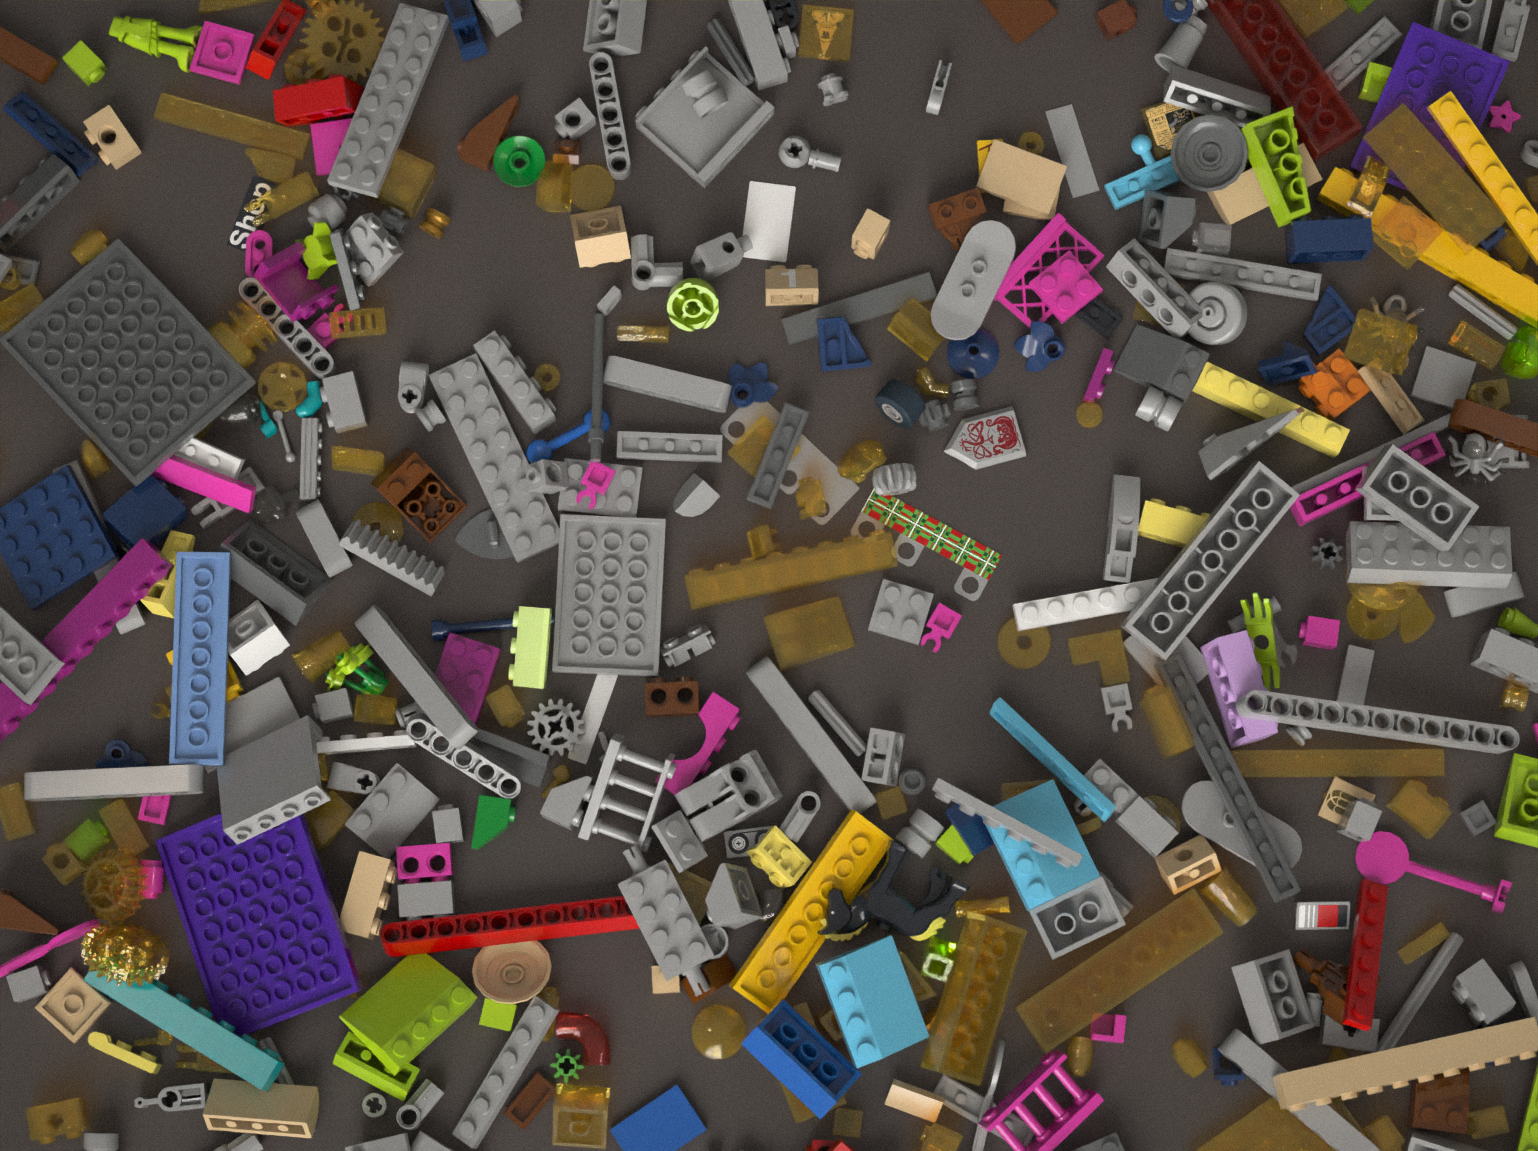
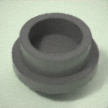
M907 769L900 775L899 787L905 794L917 795L924 789L925 777L919 770Z

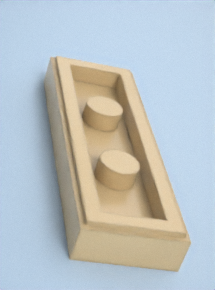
M1379 357L1358 370L1361 377L1403 435L1425 421Z

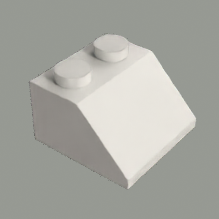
M259 599L229 619L228 652L246 676L258 670L264 663L274 656L281 654L284 649L290 646Z

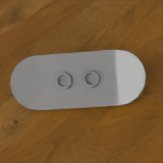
M994 220L982 221L973 226L966 235L931 310L932 325L943 337L952 340L966 339L974 335L981 327L1016 251L1015 236L1010 228L1003 223Z
M1199 781L1192 784L1184 793L1182 800V813L1186 822L1201 835L1256 866L1213 781ZM1260 809L1289 868L1294 867L1300 860L1302 853V844L1298 833L1288 824Z

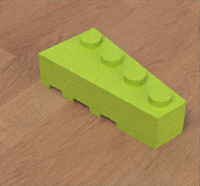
M1293 106L1250 122L1240 129L1246 138L1249 161L1278 228L1292 223V221L1299 217H1304L1311 211L1306 180L1303 178L1302 157L1299 154L1297 145V129L1294 128Z

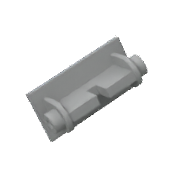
M706 624L703 626H693L687 630L686 635L680 638L672 637L663 643L664 646L660 647V652L663 656L668 655L664 658L668 667L672 665L676 667L690 660L691 658L687 652L690 648H692L695 656L712 649V645L716 643L711 634L706 636L711 633Z

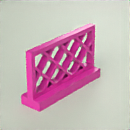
M1057 213L1010 265L994 300H998L1029 328L1032 321L1027 317L1026 308L1041 307L1042 317L1038 321L1046 322L1053 313L1050 309L1045 313V307L1047 306L1042 300L1039 303H1026L1025 290L1032 288L1029 285H1025L1024 275L1030 271H1039L1040 274L1049 267L1042 266V256L1045 253L1056 252L1058 260L1060 252L1075 251V257L1079 261L1078 251H1089L1096 257L1090 264H1082L1089 273L1105 255L1072 228L1060 213ZM1065 231L1074 238V247H1059V237ZM1056 241V248H1050ZM1038 261L1039 266L1033 267L1035 263ZM1021 280V285L1015 286ZM1011 290H1022L1023 303L1012 304L1005 296Z

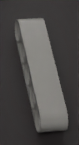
M598 52L590 58L589 67L608 172L613 179L624 180L631 173V162L613 63L608 54ZM598 63H605L608 65V68L605 71H597L595 66ZM604 87L613 90L608 96L600 95L599 91ZM608 112L617 114V117L612 121H607L603 118ZM616 136L622 141L619 145L612 146L608 143V140ZM617 161H622L626 164V167L620 171L615 170L612 166Z
M256 278L244 279L239 285V293L245 303L316 377L323 379L334 376L336 364L331 355L298 321L292 322ZM250 287H257L259 289L254 297L246 296V292ZM267 306H276L274 314L269 316L264 314V309ZM290 323L294 325L291 333L283 334L281 332L285 324ZM302 343H312V347L308 352L303 353L299 351ZM326 360L330 362L327 370H317V364L320 361Z
M608 356L603 374V383L720 413L726 412L732 390L731 385L617 356Z
M415 713L409 717L406 732L412 741L504 798H514L519 794L521 778L514 769L469 741L460 750L450 743L443 747L437 746L434 740L443 735L431 719L423 713ZM416 722H421L426 726V729L423 732H415L411 726ZM463 750L468 751L471 754V758L462 761L457 757V753ZM483 765H490L494 771L489 775H485L480 772L479 768ZM505 779H512L516 782V785L511 789H507L502 786V782Z

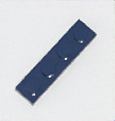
M23 91L4 105L3 111L52 154H55L66 163L77 176L80 177L97 164L99 157Z

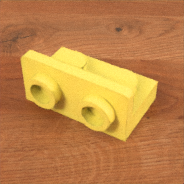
M776 825L770 827L760 841L746 851L751 857V862L756 867L763 869L769 875L770 881L781 888L793 886L812 863Z

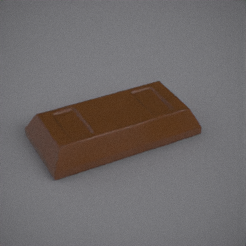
M537 1071L503 1114L522 1130H525L558 1088Z

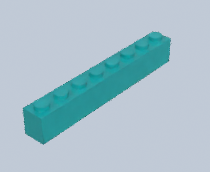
M100 952L83 981L257 1088L269 1091L285 1063L278 1060L280 1054L268 1047L262 1050L256 1046L258 1041L245 1033L242 1037L234 1033L233 1031L236 1027L224 1020L218 1023L211 1019L213 1013L201 1006L198 1009L193 1008L189 1005L191 1002L189 998L178 992L175 996L167 992L169 986L157 979L154 982L149 981L145 978L147 973L134 965L131 969L123 965L125 959L111 952L108 956Z

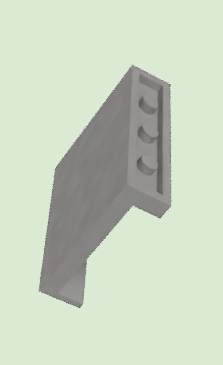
M705 46L701 52L699 50L695 51L689 58V64L685 69H678L671 77L672 82L666 89L664 87L660 88L654 95V101L649 107H642L635 116L637 118L635 120L636 128L704 188L709 185L774 115V106L768 101L764 103L746 86L742 85L736 77L709 54L708 48ZM710 70L717 81L716 89H722L728 99V103L713 114L700 119L693 108L694 100H688L681 87L696 75Z
M309 715L226 754L224 766H217L223 831L237 845L331 800V797L322 789L316 741L323 738L322 730Z

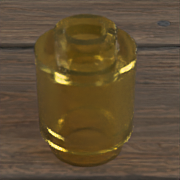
M89 229L72 244L74 247L69 252L84 266L107 248L105 244L109 240L99 229L95 232Z
M1071 1037V1042L1067 1044L1066 1056L1068 1058H1066L1065 1069H1070L1069 1075L1086 1077V1072H1092L1094 1055L1092 1039Z
M1183 1037L1171 1046L1174 1051L1170 1055L1186 1075L1189 1074L1192 1079L1209 1067V1064L1206 1062L1207 1057L1192 1038L1186 1040Z

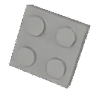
M883 579L868 630L919 645L934 594Z

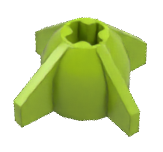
M324 221L314 222L313 235H309L305 239L295 240V243L300 241L306 248L303 258L309 267L307 275L309 280L319 279L328 267L337 264L330 238L331 230Z

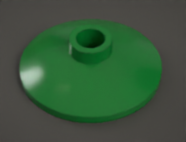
M513 136L504 140L495 151L494 168L498 177L506 184L514 187L528 186L537 181L542 175L545 168V155L543 149L535 140L526 136ZM518 160L525 162L522 168L515 166Z

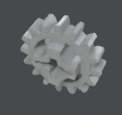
M549 699V706L545 707L540 703L539 708L541 711L539 713L536 711L531 712L535 720L528 721L527 724L533 727V730L527 733L528 736L536 737L531 742L533 746L541 744L539 752L543 753L548 749L549 756L553 757L555 751H558L560 756L563 757L565 749H568L571 753L574 752L573 743L581 744L577 737L578 735H585V731L579 729V726L584 725L585 722L581 719L577 720L581 712L579 710L572 712L573 704L571 702L565 707L563 706V699H559L557 705H554L552 699ZM551 711H561L556 716L548 717L546 715ZM569 717L572 718L574 723L573 732L567 728ZM561 721L562 732L556 731L551 735L552 729L550 725L552 723L556 725ZM539 723L545 727L546 733L543 739L539 735ZM564 739L567 741L561 745H552L555 740Z

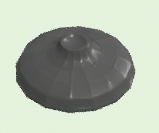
M1211 114L1195 117L1184 124L1174 137L1171 149L1173 169L1180 180L1192 189L1205 192L1223 190L1234 183L1245 169L1248 157L1246 138L1239 127L1225 117Z

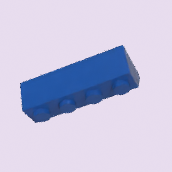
M782 1000L741 1043L820 1119L862 1075L785 1000Z

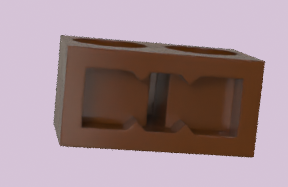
M678 677L677 682H666V678L650 679V683H645L646 717L699 716L698 681H693V677ZM685 689L693 693L692 700L688 703L679 701L678 694L680 691ZM655 691H663L667 695L663 703L656 704L651 700V696Z

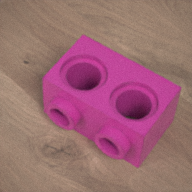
M440 843L396 847L398 879L400 881L405 880V884L421 883V879L429 878L432 879V882L448 881V877H454L452 844ZM437 856H442L446 861L445 867L439 871L433 870L432 860ZM411 858L417 859L419 862L418 869L413 873H408L405 869V863Z

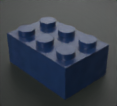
M1361 214L1350 215L1348 219H1337V216H1325L1321 218L1322 220H1311V217H1299L1292 221L1285 233L1287 264L1365 261L1373 250L1371 218H1364Z

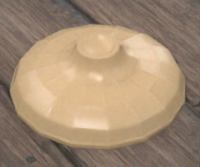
M538 941L484 946L475 957L472 973L476 987L484 996L498 1003L516 1004L528 1001L541 992L549 981L552 965L549 953Z

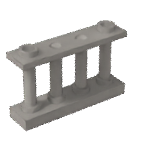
M615 733L610 740L578 837L589 840L593 833L597 834L599 832L632 845H638L641 853L643 851L647 853L652 841V837L648 835L667 779L672 780L677 764L673 763L675 754L670 753L665 763L626 749L627 746L623 745L625 736ZM624 759L660 772L661 776L657 787L618 774L619 771L615 770L617 760L622 761ZM617 784L653 797L649 812L610 798V795L606 794L609 785ZM608 808L644 821L645 824L641 835L639 836L603 823L602 819L598 818L601 809L605 810Z

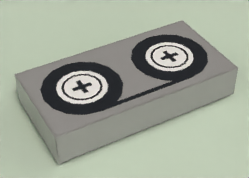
M772 826L724 832L727 859L749 856L746 851L750 847L755 846Z

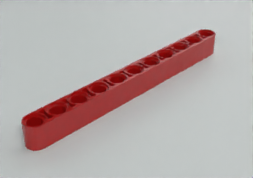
M624 896L393 922L382 927L380 938L384 952L391 957L640 928L633 914L629 913L631 910ZM607 913L612 914V915H610V916H608V917H603V916H602V915L607 914ZM577 917H585L584 919L576 920ZM551 920H558L555 923H549ZM524 923H532L529 926H522ZM498 926H505L502 929H495ZM472 929H478L476 932H469ZM445 932H452L449 935H442ZM419 935H425L422 938H416ZM393 938H398L396 941L389 942Z

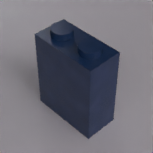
M149 475L137 487L134 486L103 513L104 524L129 549H132L142 538L156 546L169 535L171 530L174 531L187 519V505L178 495L174 497L168 491L169 488L162 479H155L152 475Z

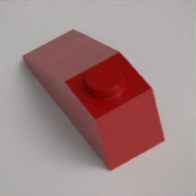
M282 0L254 46L246 69L269 80L307 10L289 0Z

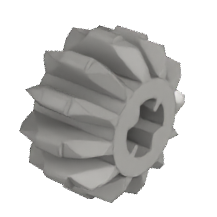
M896 463L876 468L873 471V487L876 494L883 496L913 491L916 488L917 481L914 466L907 463Z

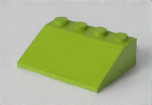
M1516 753L1513 754L1497 813V823L1495 824L1493 837L1538 848V759Z
M427 953L408 955L343 1012L339 1018L395 1076L473 1005L477 996L460 978Z

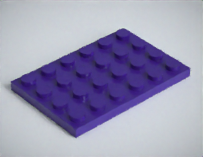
M1412 22L1350 168L1441 205L1432 192L1451 175L1458 181L1465 162L1426 107L1451 91L1480 131L1510 61Z

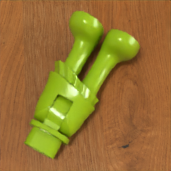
M115 16L109 30V35L117 37L120 42H125L127 45L144 51L151 56L154 54L158 58L161 57L162 53L177 59L179 68L189 73L191 72L190 66L195 53L193 48L196 49L203 27L194 25L181 29L161 25V22L155 21L153 18H131L130 16L121 18ZM161 37L177 40L186 45L161 41Z

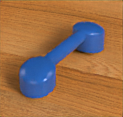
M592 409L586 412L583 423L548 442L544 440L531 442L526 454L530 463L532 464L542 459L552 460L555 449L588 432L591 429ZM602 410V430H604L605 434L611 426V420L606 411Z

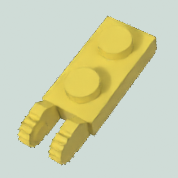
M95 1031L88 1036V1043L92 1047L149 1073L157 1074L162 1064L155 1062L156 1056L142 1051L140 1055L132 1052L133 1046L120 1040L114 1044L111 1036Z

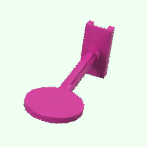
M1375 832L1372 834L1370 841L1360 842L1356 849L1355 861L1357 868L1365 879L1385 885L1397 881L1405 872H1409L1480 895L1481 899L1492 902L1491 911L1502 914L1506 904L1498 901V899L1505 901L1506 895L1500 892L1508 894L1512 882L1503 879L1498 887L1487 883L1482 885L1409 860V853L1405 843L1400 837L1391 832Z
M98 919L77 925L54 937L48 944L39 945L0 965V978L44 956L51 949L67 944L100 926Z

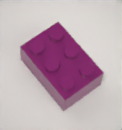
M449 632L435 676L476 727H478L502 651L500 648Z

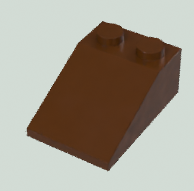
M0 889V928L58 936L66 931L22 899L13 897V891Z
M1469 1067L1459 1069L1460 1074L1444 1078V1074L1441 1073L1434 1075L1435 1080L1419 1083L1418 1079L1412 1080L1407 1127L1467 1134Z

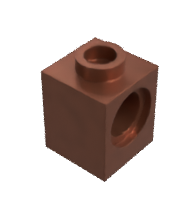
M1119 0L1097 12L1095 21L1108 42L1134 28L1138 14L1131 3L1128 4L1126 0Z

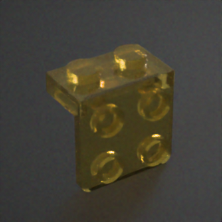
M1360 309L1344 355L1349 360L1387 373L1402 375V372L1409 363L1408 354L1410 348L1417 339L1416 330L1418 325L1366 309Z

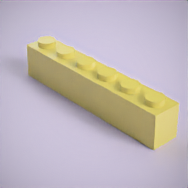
M1206 362L1192 390L1256 422L1301 407L1209 362ZM1303 408L1305 410L1303 413L1278 431L1334 459L1339 454L1350 429Z

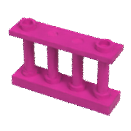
M1055 1049L1046 1053L1041 1058V1063L1000 1103L985 1111L982 1115L983 1119L978 1124L989 1132L995 1128L1014 1151H1053L1104 1100L1097 1092L1091 1089L1082 1091L1060 1065L1068 1057L1065 1053ZM1052 1072L1074 1097V1102L1067 1109H1063L1042 1085V1082ZM1032 1091L1037 1094L1055 1116V1121L1048 1127L1044 1128L1022 1103ZM1013 1109L1036 1134L1035 1140L1029 1146H1024L1002 1121Z

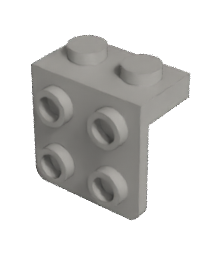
M681 810L652 826L653 831L679 873L688 870L708 856L703 843L697 839L691 829L688 818L682 814Z

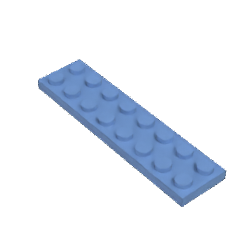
M177 552L170 765L224 766L231 581L230 552Z

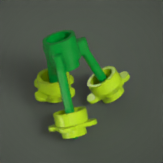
M360 643L358 646L354 645L347 652L343 650L335 658L336 668H331L325 674L327 677L325 683L329 684L327 691L330 692L331 688L339 690L343 684L360 691L367 697L369 694L378 697L383 692L389 680L383 677L384 672L377 668L369 659L374 653L369 647L370 643L366 646L363 643ZM365 662L372 671L369 670L366 673L358 666ZM355 671L363 677L360 683L364 686L344 679L345 675Z

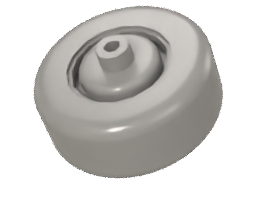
M1207 282L1195 287L1188 294L1203 311V317L1188 331L1195 340L1208 345H1223L1236 339L1243 331L1247 321V305L1242 294L1236 288L1226 283ZM1187 309L1184 313L1187 317L1192 319L1194 317L1193 313Z

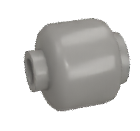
M324 194L309 205L308 211L310 216L308 221L313 228L314 222L324 221L332 231L346 220L347 207L339 196Z

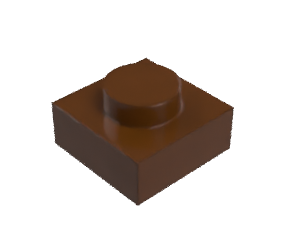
M571 139L555 140L553 162L579 164L581 142Z

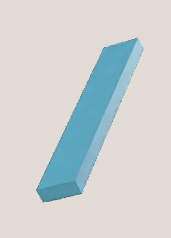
M999 697L993 703L989 712L990 715L1102 821L1105 822L1111 817L1116 806Z

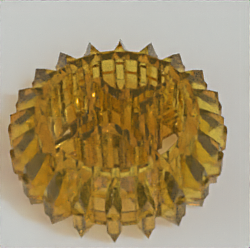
M120 849L100 851V854L92 856V861L86 863L88 870L81 872L85 877L84 881L80 882L84 886V891L80 894L86 896L83 904L90 906L89 912L96 914V918L104 919L108 922H115V920L123 921L127 917L135 915V910L141 908L139 900L146 898L142 892L148 888L143 885V880L147 876L141 874L144 866L138 864L139 858L131 856V853ZM113 865H115L120 870V872L118 870H115Z

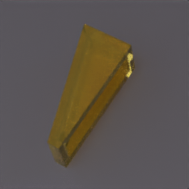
M1439 922L1397 952L1405 964L1408 965L1451 935L1443 923Z

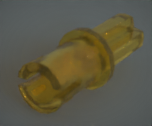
M643 323V326L619 325L617 328V340L642 341V344H645V342L668 343L669 326H645Z

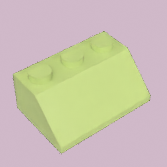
M519 606V611H514L513 627L518 628L517 638L512 637L511 653L515 654V664H510L509 680H513V686L546 688L552 618L551 608Z

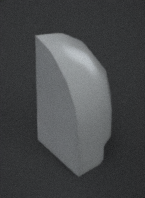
M693 473L678 491L674 499L673 508L675 512L682 516L694 517L708 510L720 495L704 480Z

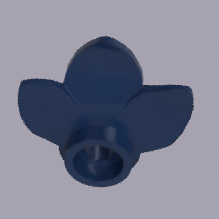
M1032 321L1030 324L1031 334H1025L1014 342L1015 349L1021 355L1028 357L1025 366L1027 371H1041L1047 367L1050 361L1060 359L1065 353L1064 341L1054 335L1053 328L1049 324L1042 321ZM1049 345H1056L1053 351H1048Z
M764 362L755 364L747 370L738 363L731 367L728 373V381L732 386L730 399L735 406L745 408L752 405L753 402L765 403L777 393L778 386L767 382L768 370ZM741 392L748 393L745 399L738 397Z
M114 739L106 745L104 756L97 761L95 769L146 767L149 765L141 752L131 750L129 744L124 740ZM113 749L121 750L122 756L115 757Z

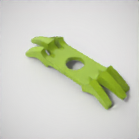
M1258 592L1253 593L1254 618H1252L1253 613L1247 599H1242L1240 602L1244 611L1248 636L1252 638L1253 642L1258 635H1264L1269 640V646L1265 649L1258 648L1254 642L1253 652L1256 662H1259L1262 668L1264 687L1270 692L1271 666L1273 669L1274 688H1280V664L1278 663L1273 609L1269 598H1264V612Z

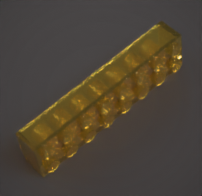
M1192 888L1013 1009L1043 1054L1047 1053L1224 932L1198 893Z

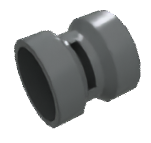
M964 379L950 383L951 392L955 396L953 400L954 410H970L980 406L979 398L975 396V390L977 389L975 379Z

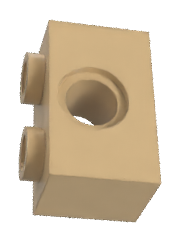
M110 105L83 121L88 128L84 131L85 135L92 145L96 142L99 144L102 150L98 154L106 165L112 163L117 170L142 153ZM115 134L116 139L114 142L105 143V138L108 135Z
M867 208L852 235L851 248L854 249V253L863 259L869 257L874 260L889 233L891 220Z
M1199 835L1155 857L1160 874L1174 895L1222 871L1215 851L1203 835Z

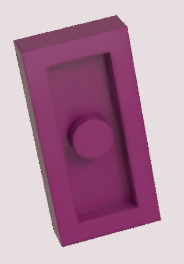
M1103 348L1082 401L1093 404L1095 397L1101 398L1106 384L1101 382L1104 374L1110 375L1115 360H1112L1111 357L1114 351Z

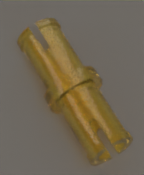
M979 896V899L957 901L955 903L957 918L981 915V918L986 917V914L1010 913L1008 896L984 899V896Z

